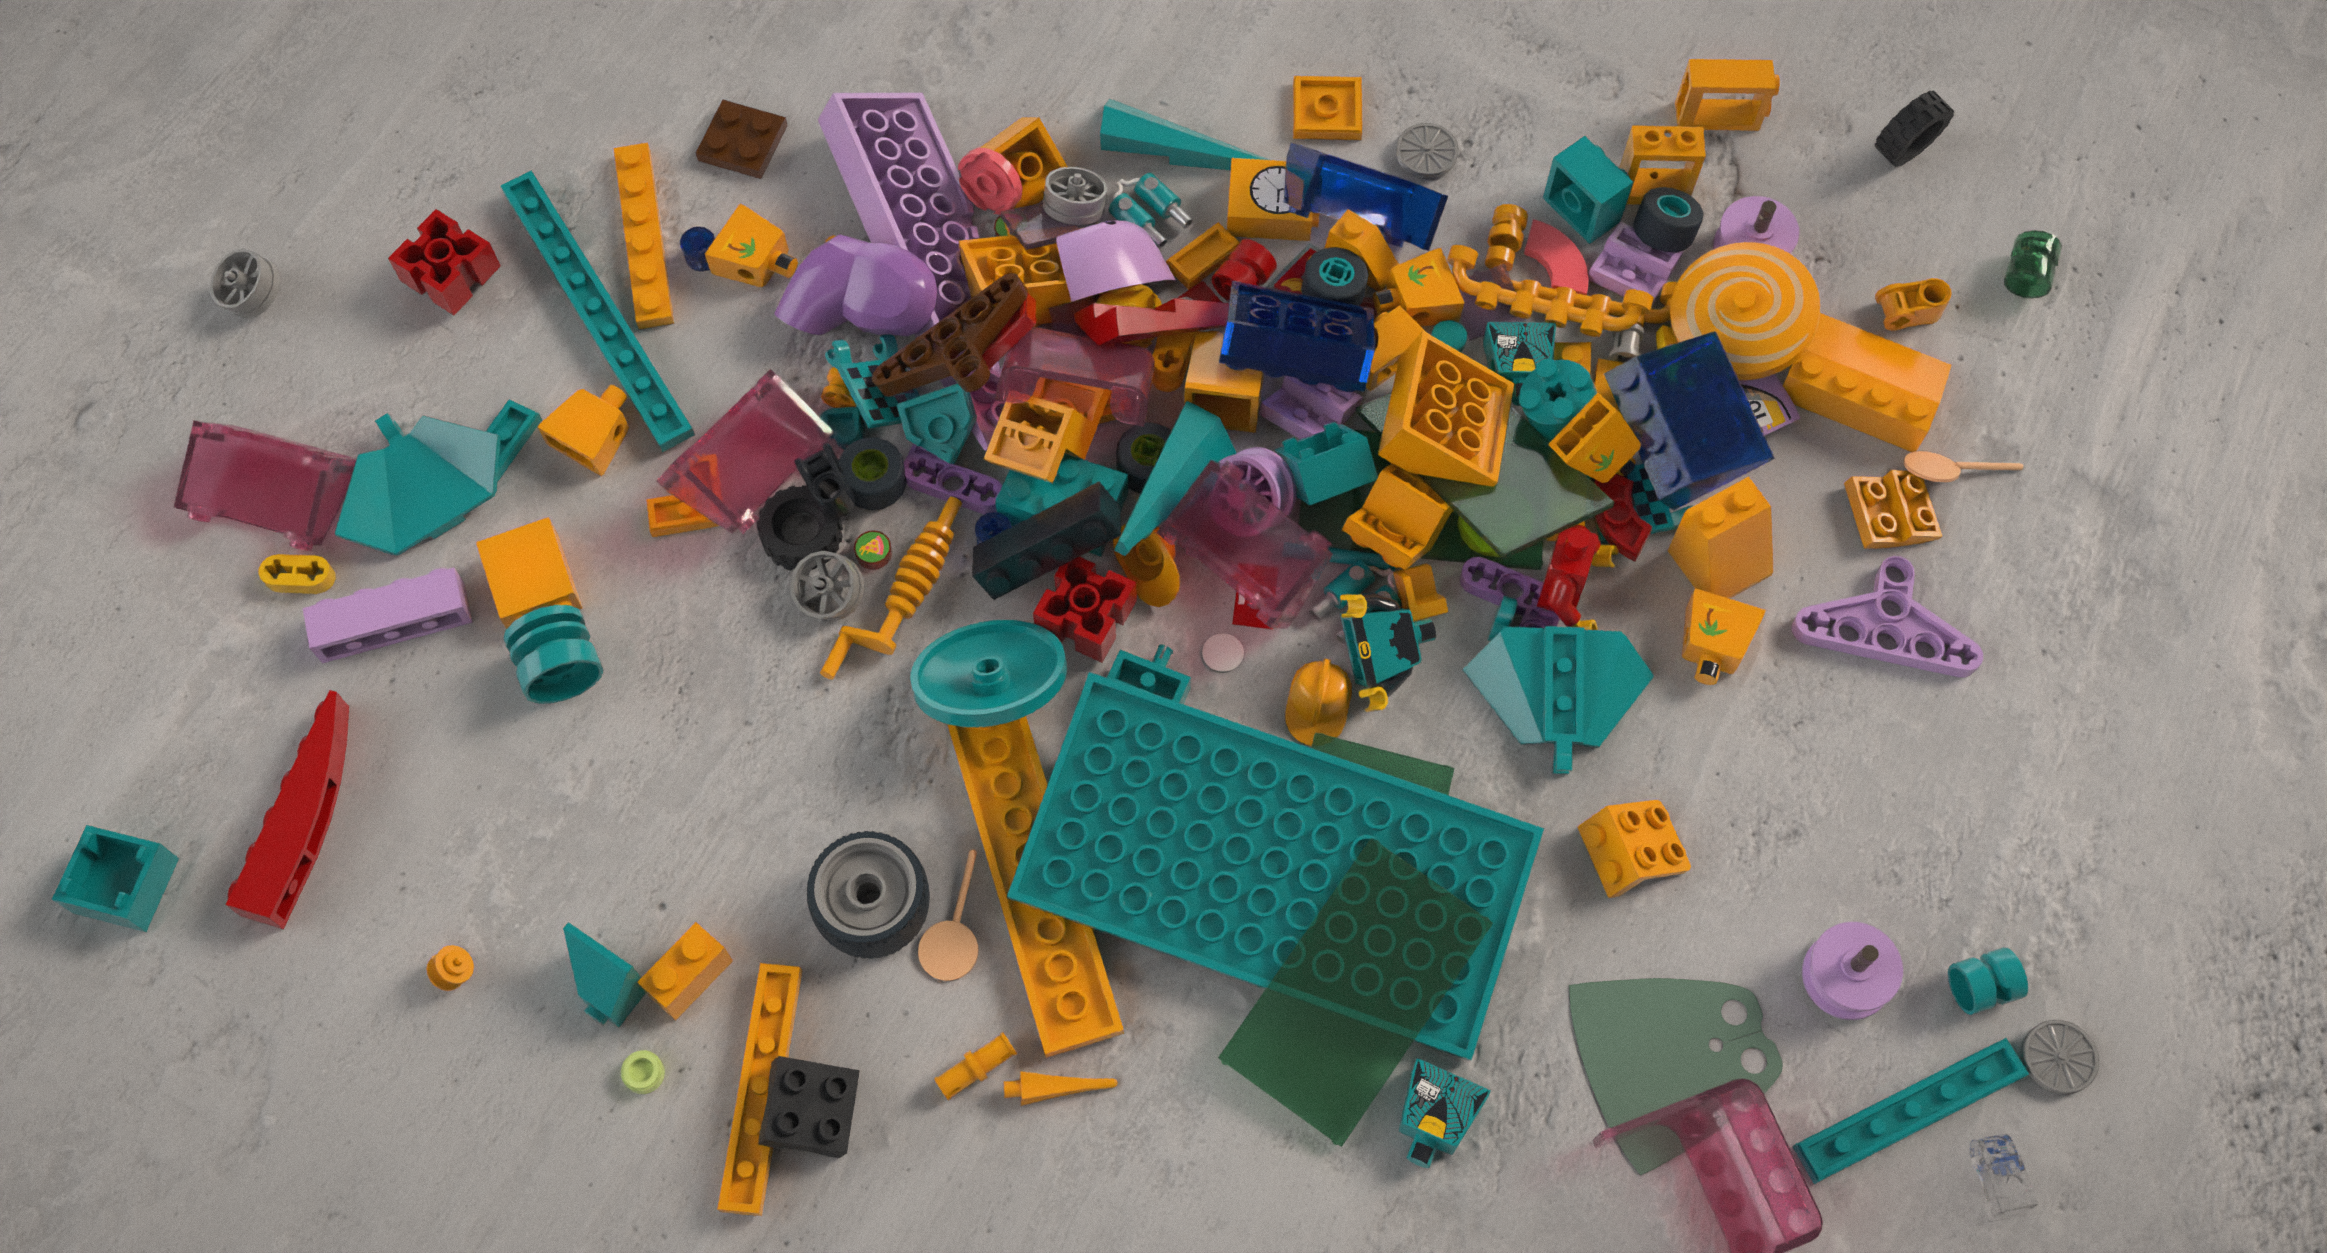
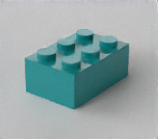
M1064 453L1053 483L1009 470L995 500L998 521L1015 526L1099 481L1119 504L1121 513L1128 497V474ZM1107 543L1088 553L1101 557Z

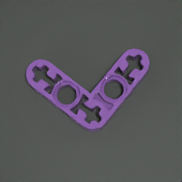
M915 444L912 445L904 461L905 477L910 488L947 501L949 497H955L962 502L961 507L981 514L990 515L997 512L995 500L1002 487L998 480L956 464H949L926 449ZM921 467H926L927 474L921 473L918 477H914L913 470L919 471ZM932 477L936 478V484L933 483ZM950 477H959L964 481L963 486L956 491L945 489L943 484ZM972 483L974 484L975 491L970 490ZM989 490L993 491L994 498L989 497L986 501L981 500V494L986 495Z
M1473 557L1464 563L1460 575V584L1466 592L1499 606L1505 595L1502 587L1507 583H1515L1521 587L1523 592L1522 596L1514 598L1518 602L1515 613L1523 616L1519 627L1545 628V626H1558L1560 618L1555 612L1544 611L1542 608L1536 607L1543 582L1482 557ZM1477 570L1482 571L1483 577L1478 582L1473 581L1472 574H1475ZM1496 576L1499 579L1495 590H1492L1490 587ZM1530 591L1535 594L1530 605H1528L1526 602Z

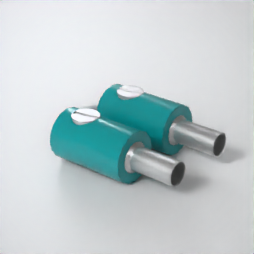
M1146 173L1141 178H1135L1130 181L1121 179L1115 184L1118 190L1114 194L1113 201L1108 208L1109 214L1116 220L1132 222L1143 228L1150 235L1158 249H1162L1166 245L1167 240L1154 229L1155 219L1127 193H1122V186L1128 187L1136 184L1134 187L1135 194L1163 219L1172 217L1184 229L1192 224L1193 219L1179 208L1181 199L1153 173Z
M1356 560L1323 588L1325 597L1309 610L1310 614L1318 620L1334 606L1338 609H1343L1348 605L1347 600H1340V596L1343 594H1361L1375 582L1373 572L1380 576L1389 575L1387 579L1389 586L1382 585L1374 593L1395 600L1399 607H1401L1402 603L1397 595L1396 584L1393 582L1394 575L1392 570L1388 568L1383 571L1375 566H1367L1364 562ZM1342 629L1335 636L1339 643L1345 645L1346 640Z

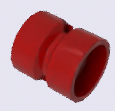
M1242 239L1229 255V260H1225L1214 273L1212 284L1218 294L1229 303L1248 305L1260 291L1258 286H1263L1276 271L1277 262L1270 251L1260 243L1250 239Z

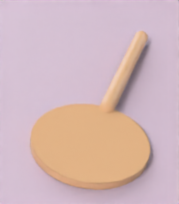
M1926 451L1911 452L1905 456L1903 462L1905 468L1912 474L1934 482L1955 481L1960 476V469H2023V464L1954 462L1940 454Z
M974 849L969 851L952 921H942L934 924L926 930L919 942L918 957L923 969L930 976L941 981H954L964 977L972 970L978 958L979 949L975 935L967 926L960 923L977 855Z

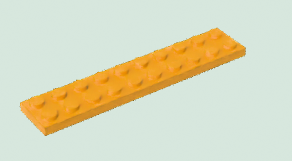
M1027 717L987 727H961L947 724L1045 1057L1048 1058L1124 1034L1123 1025L1093 929L1007 898L1047 788V781Z

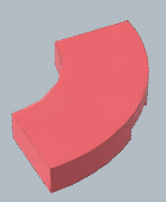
M1533 219L1524 255L1536 259L1545 267L1551 279L1550 288L1569 287L1574 289L1577 294L1587 295L1588 270L1577 246L1558 229Z

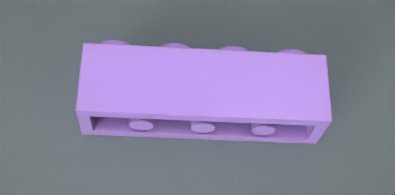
M454 567L450 569H435L427 575L413 579H398L390 585L376 589H360L354 592L353 595L338 599H323L315 605L303 608L309 649L322 663L473 623L465 583Z

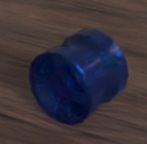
M697 226L690 228L683 233L680 239V246L684 253L686 264L691 269L700 272L710 270L705 253L715 240L714 234L705 227Z
M990 512L981 516L975 525L977 545L1011 528L1009 519L1002 513Z

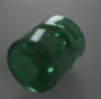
M2032 230L2019 234L2014 241L2011 261L2008 263L2004 277V285L2007 290L2022 298L2034 299L2048 295L2052 290L2056 275L2055 267L2058 266L2062 252L2060 240L2044 231Z

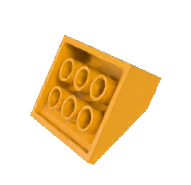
M1082 228L959 241V250L971 298L1000 277L1013 273L1019 276L1028 288V293L1036 300V325L1034 327L1044 323L1074 322V313L1096 303L1101 293L1071 302L1056 239L1057 236Z
M1820 313L1819 324L1813 341L1805 353L1791 365L1782 387L1785 388L1793 404L1907 451L1916 452L1933 422L1952 365Z
M1422 331L1399 357L1378 455L1409 473L1494 487L1498 483L1514 383Z

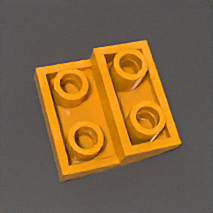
M1890 470L1883 477L1852 476L1844 482L1864 549L1915 545L1938 540L1942 537L1923 478L1912 474L1908 470Z

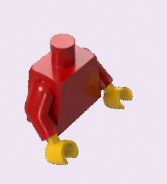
M1561 525L1536 607L1555 612L1567 627L1598 630L1594 619L1580 620L1581 614L1576 608L1584 589L1591 563L1595 567L1614 568L1615 565L1611 561V555H1618L1617 546L1601 545L1598 535L1591 533L1583 525Z

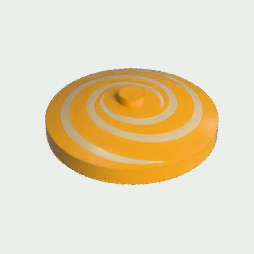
M1756 242L1724 245L1699 257L1681 275L1673 291L1670 305L1672 332L1683 354L1705 372L1730 380L1765 378L1792 365L1805 353L1813 341L1820 317L1818 288L1807 268L1788 252L1775 246Z

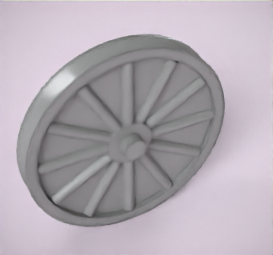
M1420 123L1407 128L1400 135L1396 147V156L1399 164L1408 173L1420 178H1436L1448 173L1454 167L1459 152L1458 143L1454 135L1446 128L1433 123Z
M2048 1020L2034 1027L2024 1039L2022 1045L2023 1064L2032 1080L2043 1089L2055 1094L2069 1095L2085 1089L2094 1081L2099 1069V1054L2091 1037L2079 1026L2064 1020Z

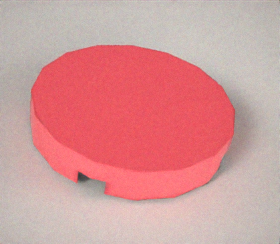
M979 147L969 151L958 164V170L961 173L959 178L960 186L968 199L978 208L984 211L990 209L995 211L993 214L1001 215L1010 212L1020 201L1022 196L1020 177L1013 165L1001 154L991 149Z

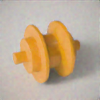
M455 945L443 947L430 958L427 964L429 980L434 986L445 991L459 988L472 976L474 971V963L470 954L465 949Z

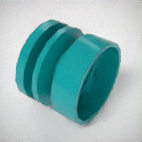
M553 605L539 608L518 618L505 630L503 640L510 652L511 661L517 667L516 675L522 692L528 701L537 704H550L568 700L587 691L601 679L603 667L594 645L589 642L591 636L585 626L584 617L578 608L570 605Z

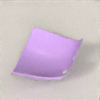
M1120 220L1105 221L1057 236V247L1071 302L1132 285L1162 280H1175L1150 235L1143 228L1132 222Z

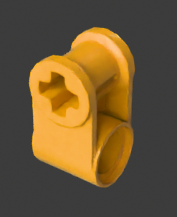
M1930 278L1904 284L1894 283L1887 285L1877 291L1875 300L1882 306L1885 315L1883 320L1885 329L1897 331L1906 327L1936 323L1941 319L1952 296V291L1945 281L1938 278Z
M1196 331L1157 337L1156 346L1152 354L1153 369L1151 381L1158 390L1172 392L1177 390L1183 383L1191 358Z

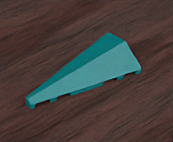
M1108 99L1104 105L1100 130V147L1104 151L1168 156L1169 165L1230 171L1232 158L1270 160L1112 99Z
M1186 401L1143 487L1114 551L1126 556L1132 547L1142 539L1145 540L1162 522L1165 523L1198 495L1200 490L1207 485L1211 470L1220 460L1237 453L1220 417Z

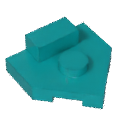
M955 384L896 404L906 440L935 454L938 458L949 464H955L977 420L970 392H965L959 384Z

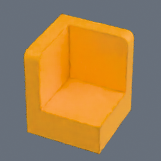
M1425 563L1407 568L1406 570L1402 569L1393 572L1398 597L1402 603L1401 608L1411 611L1413 621L1448 612L1446 598L1437 593L1431 565Z

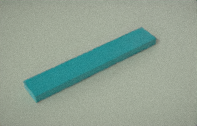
M2004 1038L1796 1143L1792 1147L1812 1182L1816 1184L2029 1075L2007 1038Z

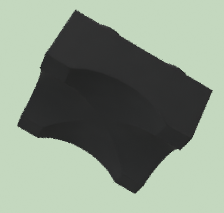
M778 1056L771 1063L767 1102L758 1145L802 1150L834 1158H841L847 1154L860 1070Z

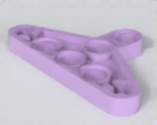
M1891 556L1882 562L1875 575L1873 593L1802 608L1791 625L1794 637L1806 645L1965 678L1971 676L1983 661V651L1978 644L1912 599L1915 577L1914 567L1911 562L1901 556ZM1895 567L1903 572L1905 580L1900 583L1893 582L1887 577L1885 570ZM1886 600L1895 602L1900 608V615L1890 616L1886 614L1881 607V602ZM1807 619L1813 620V626L1816 627L1814 632L1808 631V625L1805 624ZM1830 620H1834L1835 623L1830 630L1829 636H1827L1826 633L1829 628L1826 627ZM1842 626L1853 627L1858 633V640L1854 642L1844 640L1839 634V628ZM1880 634L1892 636L1896 641V649L1886 650L1882 648L1877 642V636ZM1925 642L1931 645L1934 649V657L1924 658L1920 656L1915 649V644ZM1944 644H1947V645H1949V648L1947 649V651H1946L1945 654H1944V651H1945V645H1944ZM1959 652L1965 653V659L1970 660L1967 665L1961 663V657L1957 656ZM1943 654L1948 656L1944 661L1941 660Z

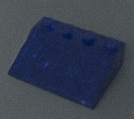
M1232 281L1220 347L1219 363H1223L1233 370L1241 371L1248 368L1262 371L1263 374L1269 377L1280 378L1282 376L1298 378L1302 383L1309 385L1324 383L1334 385L1335 388L1344 392H1354L1355 390L1365 392L1375 352L1374 309Z
M1715 331L1638 355L1604 373L1623 418L1641 443L1638 453L1656 495L1662 503L1673 511L1775 459L1722 342Z

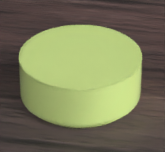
M636 1051L630 1054L622 1064V1081L634 1093H651L664 1080V1065L658 1056L650 1051Z

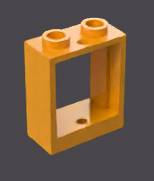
M1689 59L1675 100L1677 126L1703 127L1704 130L1759 131L1764 118L1770 115L1772 97L1778 95L1780 87L1779 75L1774 74L1773 60ZM1704 93L1754 94L1752 100L1702 99Z
M1632 125L1619 168L1627 172L1633 181L1626 204L1640 205L1643 196L1648 191L1659 187L1674 188L1692 196L1706 157L1704 128ZM1669 133L1671 137H1666L1664 134ZM1641 160L1686 161L1684 169L1639 168Z

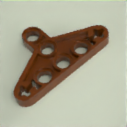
M1010 273L1000 277L880 364L872 375V382L888 397L950 376L954 378L965 392H973L980 389L990 377V369L982 354L1026 300L1028 288L1016 274ZM975 370L971 375L966 377L971 371Z

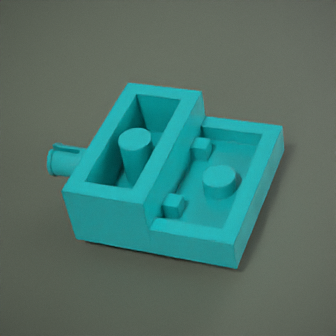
M1163 644L1158 645L1152 662L1120 649L1107 676L1111 680L1181 704L1185 703L1191 689L1190 676L1166 667L1173 654V650L1168 646L1165 650V645Z

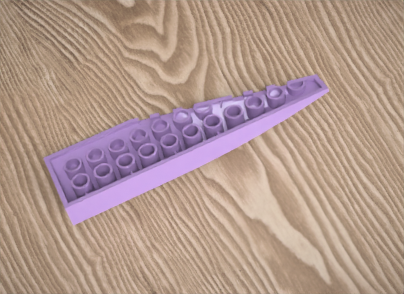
M833 93L822 111L818 122L870 242L894 244L913 253L928 266L935 277L937 287L936 305L929 322L919 332L914 334L917 338L971 299L959 250V241L979 239L977 227L973 226L971 218L974 214L972 201L968 199L960 186L959 172L923 93ZM999 361L990 369V377L986 384L980 389L970 392L977 415V420L971 431L985 451H987L1006 402L1005 390L1008 388L1006 375L1001 374ZM975 370L971 371L966 377L971 375ZM952 376L940 380L944 388L958 384Z

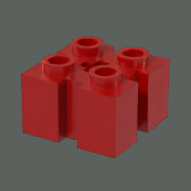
M435 209L417 227L420 237L415 242L406 239L389 256L388 260L402 283L421 295L427 291L433 303L455 316L473 296L469 288L474 283H479L483 286L501 265L490 242L469 229L463 234L458 222Z
M1078 557L1058 568L1054 575L1056 592L1046 589L1032 613L1034 624L1052 632L1060 640L1061 644L1068 637L1074 640L1075 651L1103 663L1116 639L1115 622L1123 626L1137 602L1136 582L1111 570H1108L1106 576L1102 577L1096 574L1095 563Z

